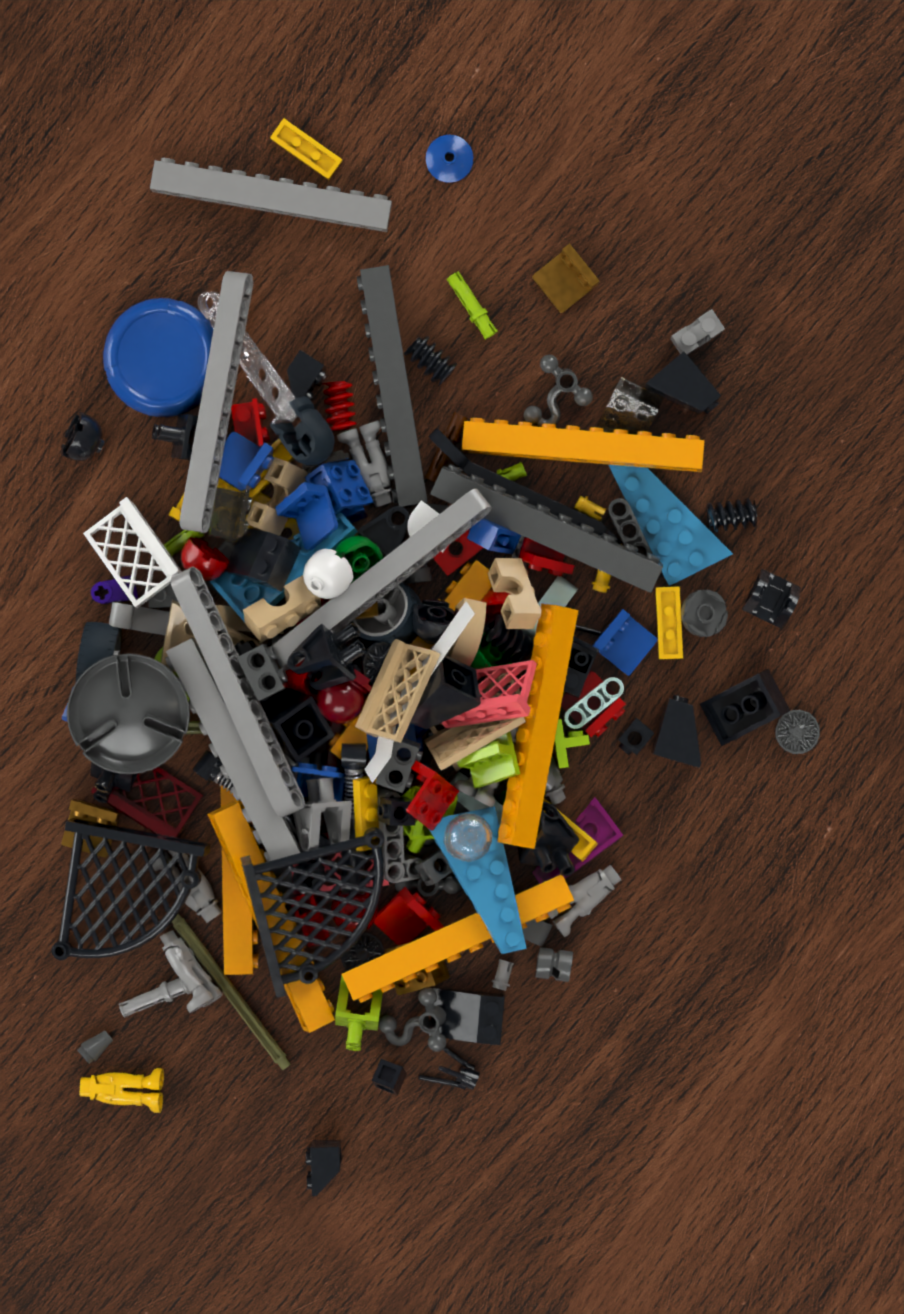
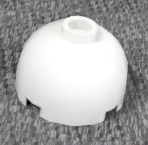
M332 549L318 550L304 567V583L308 590L319 598L332 599L338 597L349 587L353 580V572L349 562L344 557L341 559L335 555L337 552Z

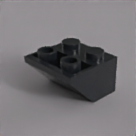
M299 350L287 369L292 397L294 400L305 396L312 400L314 397L313 389L316 385L320 387L327 377L325 373L326 368L322 363Z
M572 643L564 693L577 698L580 697L597 653Z
M312 1140L311 1147H307L306 1165H311V1171H308L307 1190L312 1189V1196H317L340 1172L342 1165L341 1140Z

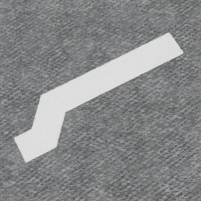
M467 602L463 604L432 648L433 651L440 653L433 672L475 614ZM429 657L422 662L423 666L427 664ZM419 679L412 683L413 689L417 686ZM406 688L401 692L400 698L407 694ZM409 701L402 705L403 711L407 709ZM396 711L390 714L391 720L397 716ZM396 726L392 728L393 735H395ZM378 737L375 755L364 769L372 783L391 758L394 743L392 740Z

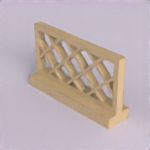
M395 639L391 644L355 727L370 736L382 737L401 743L440 653L409 645ZM429 657L427 664L423 666L422 661ZM416 666L417 671L410 676V670ZM419 679L417 686L413 689L412 683ZM406 688L407 694L400 698V692ZM409 701L407 709L403 711L402 705ZM396 711L397 716L391 720L390 714ZM399 723V727L395 735H393L392 728Z
M524 717L444 728L424 741L442 771L525 723L526 720Z

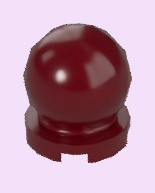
M354 669L355 679L319 690L317 705L321 714L327 720L336 724H346L355 720L361 714L365 704L364 695L370 694L373 685H369L370 679Z

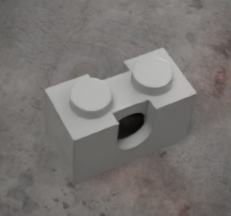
M711 309L687 327L685 326L673 334L670 339L680 354L685 352L689 355L722 333L725 328Z

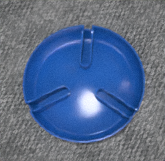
M153 298L131 306L114 322L104 344L103 364L111 388L127 406L148 416L173 417L196 408L201 403L214 326L197 308L186 302L171 298Z

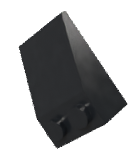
M243 527L228 560L229 563L225 572L282 592L301 547L282 536Z
M769 669L700 703L721 746L790 711Z
M433 988L437 993V1000L434 1006L441 1007L446 1013V1020L439 1028L440 1033L445 1038L482 1044H501L504 994ZM430 1016V1021L436 1023V1020Z

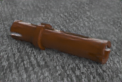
M455 412L446 431L442 432L454 445L456 442L459 443L460 438L458 437L464 426V421L468 419ZM439 447L424 478L436 482L442 467L446 466L449 459Z

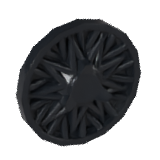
M373 643L366 649V654L362 655L361 673L370 679L369 683L374 685L391 647L390 643Z
M364 932L356 944L341 957L344 968L349 971L384 955L385 949L382 942L375 935Z

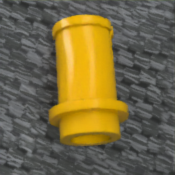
M580 496L574 506L578 512H582L598 521L602 519L601 516L606 511V508L588 500V496Z
M598 570L595 582H592L593 590L606 593L607 589H610L608 585L611 575Z

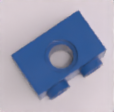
M483 518L469 529L470 532L467 539L489 551L513 554L522 535Z

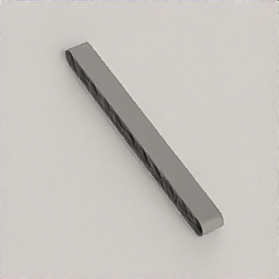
M227 271L223 276L180 515V527L182 530L206 533L210 528L253 290V276L249 273Z
M475 488L467 492L351 583L341 595L332 598L272 646L278 657L275 661L284 671L289 670L287 661L291 653L320 624H323L332 633L339 632L488 515L492 509L491 505L478 489Z
M190 567L171 578L172 589L275 813L279 817L288 816L304 808V797L260 701H258L237 659L239 655L202 574L197 568Z

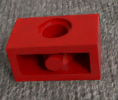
M469 530L453 541L462 544L463 551L460 555H452L449 551L450 545H448L443 553L439 552L433 557L447 577L484 549L482 546L467 539Z

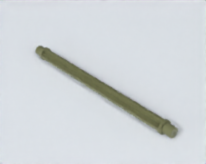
M178 913L172 921L173 928L177 930L274 1060L273 1062L277 1063L282 1070L286 1069L291 1065L286 1058L287 1055L281 1050L228 977L224 975L222 969L187 924L185 918H182Z

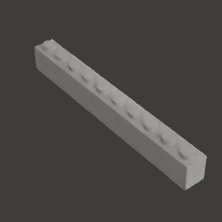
M161 158V161H154L150 190L155 193L382 232L388 231L392 201L387 200L388 197L384 195L374 194L373 198L366 197L364 192L350 190V194L340 192L341 189L338 187L327 186L326 189H320L314 183L303 182V185L293 184V180L279 178V181L269 180L270 176L256 174L255 177L246 176V172L240 170H232V173L222 172L223 168L208 166V169L199 168V164L193 162H185L184 165L175 164V160L170 158Z
M191 638L167 650L168 657L165 660L171 671L175 669L179 681L190 698L188 700L189 708L193 714H198L201 720L198 723L199 728L204 736L208 734L212 742L209 744V747L215 758L219 756L223 764L220 766L224 777L226 779L230 778L234 786L231 788V791L237 801L241 799L245 807L242 809V813L247 822L252 821L256 829L253 831L254 837L258 844L263 843L266 849L264 856L267 862L302 853L286 818L279 817L269 801L195 638Z

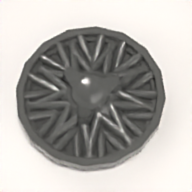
M791 710L782 715L775 727V737L778 744L785 751L792 754H804L810 751L817 744L820 736V728L816 718L803 710Z

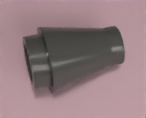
M104 1030L100 1034L81 1043V1047L77 1050L90 1064L98 1060L109 1044L113 1042V1039Z

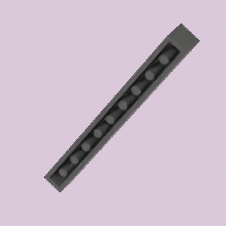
M389 265L361 269V276H357L359 291L364 290L365 300L360 301L362 313L368 315L369 323L364 324L366 337H371L373 347H368L370 362L375 361L377 369L372 371L374 385H379L380 394L376 395L378 409L383 408L384 418H380L382 433L387 432L388 441L384 442L386 456H391L392 465L388 466L390 480L395 479L396 489H392L393 502L399 503L401 507L418 505L421 500L424 503H428Z
M449 464L448 467H442L431 495L453 504L467 492L476 488L492 507L484 519L647 592H652L663 568V563L660 562L659 557L647 553L646 556L638 553L639 549L628 543H625L624 546L618 544L615 537L606 533L600 536L594 533V528L581 523L578 526L571 523L573 519L559 513L558 516L549 513L551 509L544 505H531L527 503L528 499L524 496L515 494L513 497L505 493L506 489L499 485L493 484L491 487L484 484V479L477 475L471 474L470 477L461 473L462 469Z

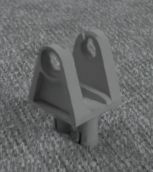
M333 778L306 780L308 802H306L304 808L293 813L301 850L305 852L318 848L321 813L324 814L330 844L349 840L351 801L337 802L336 799L334 800Z

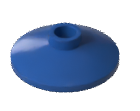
M443 135L435 139L428 147L426 165L431 175L437 180L445 183L457 182L465 178L470 172L473 165V152L469 144L461 137ZM448 153L453 154V161H446L445 155Z

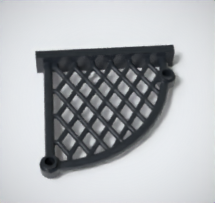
M72 818L67 820L65 831L75 833L59 941L52 946L54 958L65 960L70 956L78 958L112 957L132 951L154 939L175 919L184 906L191 890L201 883V874L197 870L199 856L204 857L209 854L211 844L105 825L82 819ZM90 835L103 838L96 848L92 844ZM83 839H85L91 854L80 864ZM108 839L121 841V844L114 852ZM127 842L140 845L132 856L126 844ZM105 846L109 858L101 865L97 854ZM145 846L158 848V851L151 859L147 854ZM164 849L177 852L169 863L164 854ZM123 850L128 861L120 869L116 857ZM142 853L146 865L138 873L134 861ZM182 853L190 854L188 868ZM160 857L164 869L156 875L152 865ZM94 860L98 870L90 879L86 867ZM179 860L183 872L175 880L171 867ZM112 862L116 874L108 882L104 870ZM130 866L134 878L126 885L122 874ZM81 869L86 884L78 894H75L78 872ZM149 870L153 881L145 889L141 877ZM167 873L171 885L163 892L159 881ZM100 876L105 887L97 895L93 883ZM189 876L193 878V882L189 880ZM119 879L123 891L115 899L111 887ZM180 882H181V884L183 885L182 888H181V891L179 890V887H178V884H179ZM137 883L141 895L134 902L129 891ZM156 887L160 898L152 906L148 894ZM89 889L93 901L86 908L81 897ZM174 890L177 898L170 908L166 898ZM108 893L112 904L104 912L100 900ZM126 896L130 908L122 915L118 904ZM74 899H76L82 914L72 924ZM144 900L148 912L141 919L136 908ZM163 903L166 914L158 921L155 911ZM96 906L100 918L92 924L88 914ZM114 909L118 922L111 928L107 916ZM133 913L137 924L129 932L125 920ZM151 916L154 926L146 932L143 924ZM85 919L89 930L81 938L77 926ZM103 922L107 934L99 941L95 930ZM121 926L126 937L118 945L114 933ZM70 929L73 930L78 942L77 948L72 947L68 941ZM140 930L142 935L132 939L136 932ZM92 936L96 947L94 949H83V944ZM110 939L113 947L102 948Z
M371 827L361 837L257 865L252 864L250 855L240 858L277 998L286 996L284 984L299 980L305 984L313 983L317 979L318 973L345 955L367 929L378 906L383 886L384 865L381 846L384 843V835L379 828ZM367 845L372 848V854H364L353 849ZM348 851L338 862L323 859L324 856ZM351 856L362 858L355 867L344 864ZM318 859L308 870L293 867V865ZM374 859V870L372 872L361 869L368 860ZM321 864L332 866L325 875L314 873ZM288 867L277 879L262 874ZM338 869L350 871L342 880L331 877ZM291 872L302 875L295 883L284 881ZM356 873L367 876L359 885L348 882ZM308 877L319 879L312 888L301 885ZM374 877L373 888L365 887V885ZM263 880L272 884L263 893H260L257 881ZM326 881L337 884L329 893L318 890ZM278 885L289 887L282 896L271 894ZM343 886L354 889L346 898L335 895ZM295 890L307 892L299 901L288 898ZM359 891L371 894L364 902L353 900ZM313 894L324 897L316 906L305 903ZM261 898L273 899L276 902L268 910L264 911ZM330 899L341 902L334 910L322 908ZM283 902L294 905L286 914L275 911ZM347 904L358 906L351 915L340 913ZM300 907L311 910L304 918L292 916ZM364 908L366 909L362 918L356 917ZM317 912L328 915L321 923L310 921ZM271 915L281 919L274 927L269 928L266 916ZM334 917L346 919L338 928L327 925ZM287 920L298 923L291 931L279 929ZM351 921L359 923L353 932L343 930ZM304 925L315 927L308 936L297 933ZM322 929L333 932L325 941L314 938ZM271 933L285 935L277 945L273 946ZM338 934L348 936L341 945L331 943ZM291 938L303 940L295 949L284 946ZM309 942L320 945L313 953L301 951ZM326 947L335 949L326 957L319 956ZM280 950L290 954L281 963H278L275 951ZM296 955L307 958L300 966L289 964ZM313 960H317V961H318V962L315 963V964H312V963H311ZM279 968H287L295 972L281 975Z

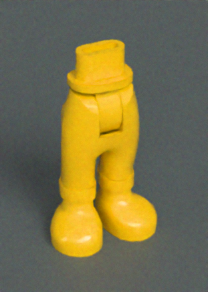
M156 1068L152 1071L151 1075L146 1077L144 1075L128 1073H104L97 1076L91 1075V1078L81 1077L80 1096L90 1097V1100L95 1099L112 1105L142 1106L144 1104L152 1112L161 1113L163 1106V1094L161 1092L124 1091V1088L161 1090L164 1083L163 1068Z

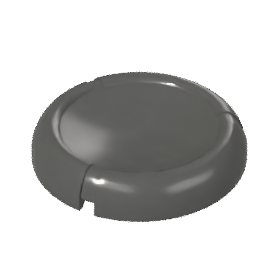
M139 654L112 655L91 665L75 683L67 705L69 731L76 746H80L83 750L82 754L95 765L120 774L143 773L165 763L181 746L184 734L187 733L189 725L188 698L179 679L159 661Z

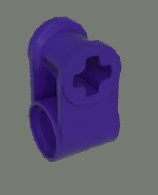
M131 575L124 576L121 578L131 580ZM115 578L98 582L91 589L92 599L100 604L130 601ZM135 584L133 595L136 599H139L137 587ZM101 586L109 591V594H106L103 600H101L100 596H96V592L99 591Z

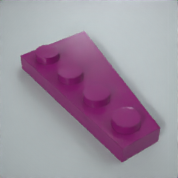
M595 797L574 823L593 838L598 845L583 862L572 852L569 853V858L575 867L574 872L624 836ZM537 866L532 872L540 884L561 875L558 868L549 873H543L540 866Z

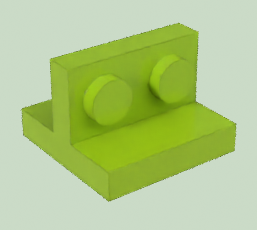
M561 718L558 719L554 745L558 768L569 767L566 748L589 745L590 742L589 735L587 733L583 734V730L567 732L568 736L564 737Z
M510 731L457 761L458 767L470 769L474 788H481L520 774Z

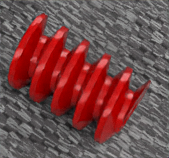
M345 381L322 383L329 386V388L323 390V394L330 396L324 400V404L331 405V407L325 409L326 414L332 415V417L326 419L327 423L333 424L330 427L331 431L349 430L350 427L357 424L355 421L349 420L356 413L348 410L355 403L347 401L348 398L354 396V393L346 391V389L353 386V383Z

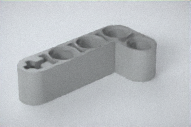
M112 602L109 625L166 635L170 612L145 607L135 608L134 605Z
M385 787L377 788L378 805L380 804V797H401L397 792ZM379 821V829L384 835V843L381 846L384 865L383 879L391 883H398L421 878L414 865L422 861V859L409 853H404L403 826L388 825L386 827V824Z

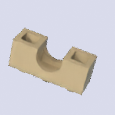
M274 457L265 476V480L271 482L274 487L273 497L266 504L254 501L245 523L258 530L280 536L288 517L278 516L275 507L285 497L294 492L300 484L305 482L304 477L308 475V472L287 461Z
M495 558L488 572L493 591L511 594L507 596L500 610L506 628L534 629L538 619L541 617V607L537 603L535 590L531 586L528 571L524 567L522 558Z
M303 575L284 586L286 604L276 607L268 604L262 598L243 609L245 625L261 643L275 637L282 630L294 626L298 621L308 615H312L321 608V598L308 590L304 583Z

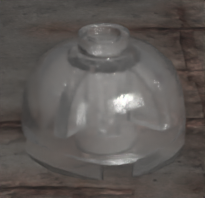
M464 813L454 817L447 824L443 842L447 852L453 858L473 862L481 859L489 851L492 844V830L484 818L476 814Z

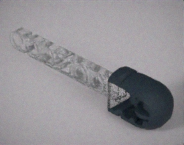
M214 291L203 292L198 298V307L205 318L210 320L211 326L214 329L220 295ZM209 296L213 300L211 309L208 308L206 303ZM245 331L239 364L276 415L270 423V427L276 435H280V441L297 462L305 465H318L328 459L334 449V435L319 411L314 409V405L308 397H294L268 359L261 353ZM261 368L264 369L266 374L264 381L259 378ZM274 387H277L279 391L277 399L272 395ZM298 416L301 422L294 428L291 422Z

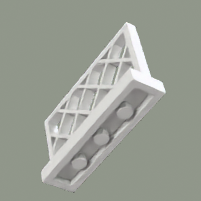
M126 497L119 502V507L83 534L135 608H139L171 584V578L181 573L182 570L135 504ZM122 513L125 517L124 529L114 528V519ZM99 530L107 531L105 543L96 542L92 535ZM112 531L123 533L121 545L109 544ZM128 533L137 534L139 537L137 547L125 546ZM108 548L120 549L118 561L108 560ZM125 550L136 551L134 563L122 562ZM141 552H148L152 555L150 565L139 564ZM121 566L133 567L131 580L120 577ZM138 568L149 569L147 582L135 581ZM154 570L163 571L167 577L160 583H151ZM135 584L146 586L145 594L138 600L133 595Z

